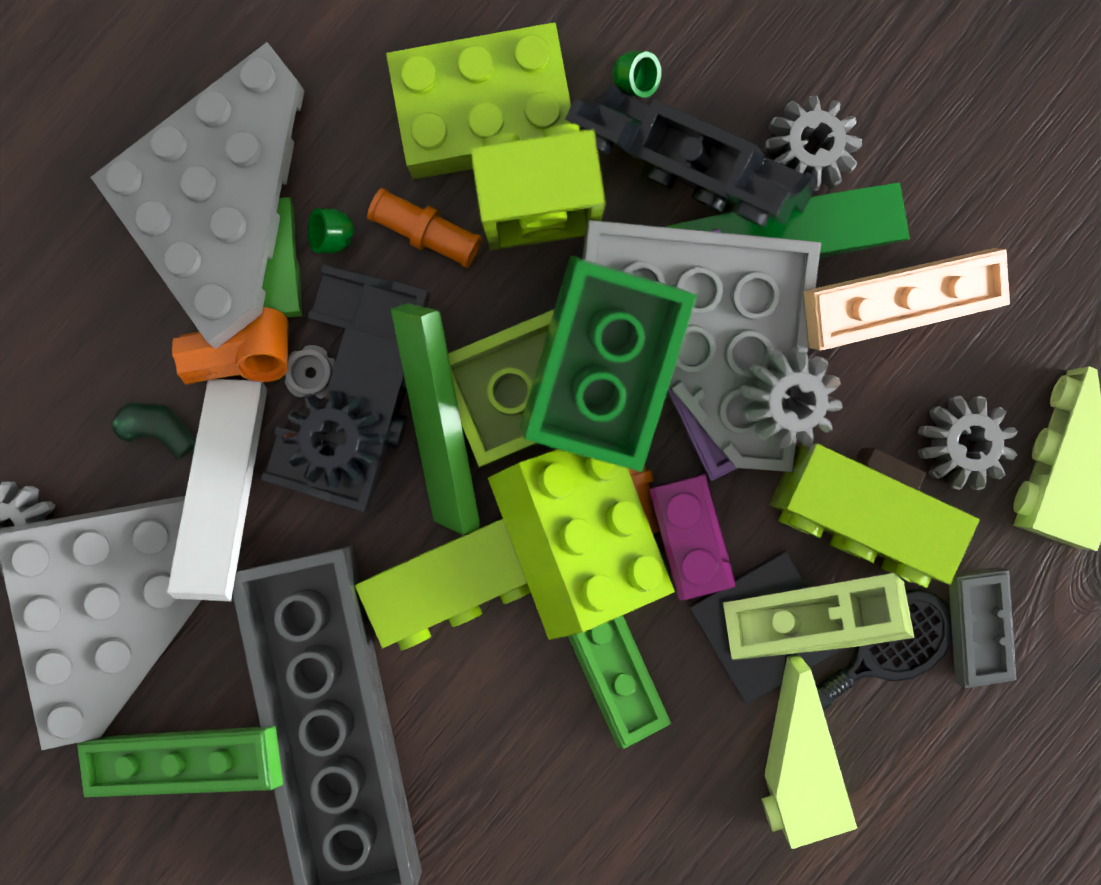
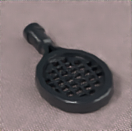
M919 589L905 590L908 607L914 603L917 608L913 613L910 612L911 620L915 624L912 626L913 631L918 628L922 634L916 638L914 636L908 644L902 639L887 642L888 645L884 648L879 643L855 647L853 658L844 669H838L827 677L826 680H823L822 683H815L823 711L832 705L834 699H837L838 696L852 688L854 682L861 678L876 677L895 682L913 679L931 670L945 656L952 642L949 604L935 593ZM929 606L933 612L927 616L923 610ZM921 613L924 618L917 622L914 616ZM936 615L939 621L933 625L930 618ZM927 621L930 628L924 631L921 625ZM934 631L937 637L931 640L928 634ZM925 637L928 643L922 647L918 641ZM900 641L904 647L897 651L894 645ZM914 644L919 648L915 653L910 650V647ZM876 645L879 651L873 655L869 649ZM931 646L933 650L927 654L925 650ZM892 648L894 654L888 657L885 651ZM907 650L910 656L904 660L900 654ZM922 653L925 658L919 662L916 656ZM882 654L886 660L879 664L876 658ZM898 657L901 663L895 667L892 660ZM913 659L916 664L909 667L907 663ZM860 665L864 668V669L855 671Z

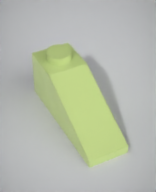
M895 573L723 603L732 660L858 647L914 638L904 581Z
M798 653L787 656L764 775L770 796L761 798L772 832L782 830L791 849L857 829L812 671Z

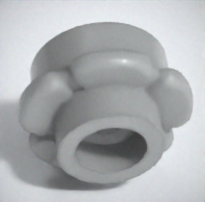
M308 345L303 350L293 351L288 356L285 384L293 395L303 397L308 394H314L319 399L326 396L335 360L327 356L328 353L324 348L317 345ZM308 368L316 370L315 377H307L306 371Z

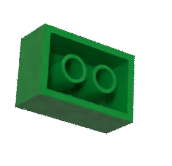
M570 256L520 424L524 439L642 472L697 295L679 287Z

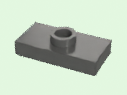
M995 567L955 573L951 584H948L955 683L963 688H971L1017 680L1009 570Z

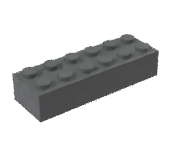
M353 545L237 570L232 593L260 726H276L283 785L275 788L274 792L294 885H418L422 869L368 615L354 586L360 582Z

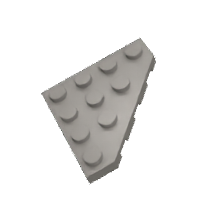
M268 42L91 176L93 182L204 339L216 349L262 314L266 294L262 289L267 259L272 260L280 221L277 207L282 184L287 185L295 143L291 138L296 111H301L305 91Z
M586 220L583 259L679 287L697 295L669 384V388L736 468L792 472L797 438H794L789 448H781L775 444L774 435L766 440L758 437L754 433L758 421H748L742 415V410L755 400L741 395L740 387L746 384L757 385L759 379L751 374L749 368L753 363H756L769 370L768 353L770 351H781L786 358H788L789 353L794 347L808 352L809 343L803 291L816 288L821 242ZM793 387L788 388L785 392L790 398H782L781 401L782 405L789 409L796 404L792 397L799 398L800 395L799 390Z
M185 496L0 529V562L41 750L100 738L201 602V600L174 599L167 593Z

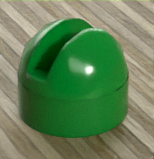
M630 51L619 56L613 65L612 79L614 85L628 96L642 98L651 96L657 90L661 80V66L658 58L648 51Z
M315 208L310 214L307 229L311 249L315 253L334 254L345 250L351 244L350 237L354 234L355 230L351 218L340 210Z

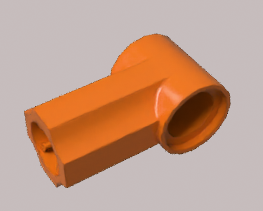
M263 307L262 314L217 349L207 343L199 331L182 334L178 338H173L172 356L175 360L177 375L184 384L239 374L243 378L255 382L278 380L288 370L289 322L282 312L273 308Z

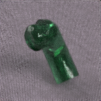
M129 403L117 411L116 418L112 423L115 435L126 442H132L134 438L158 437L176 460L184 457L195 448L196 438L171 408L163 404Z

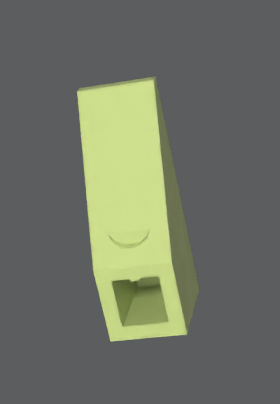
M1088 366L1068 370L1067 374L1061 376L1054 386L1050 398V405L1054 407V411L1048 428L1041 430L1033 445L1032 459L1036 460L1029 481H1025L1016 494L1013 509L1018 514L1013 526L1074 548L1098 551L1101 542V391L1097 369Z

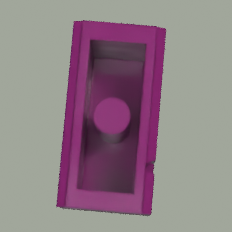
M706 472L652 486L649 491L679 601L735 587L733 569L715 503H713Z

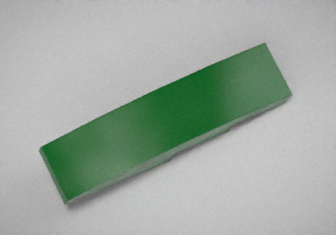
M900 183L810 197L803 213L793 209L785 225L769 218L766 226L761 227L730 212L667 226V228L708 232L713 229H719L721 233L821 242L819 259L910 240Z

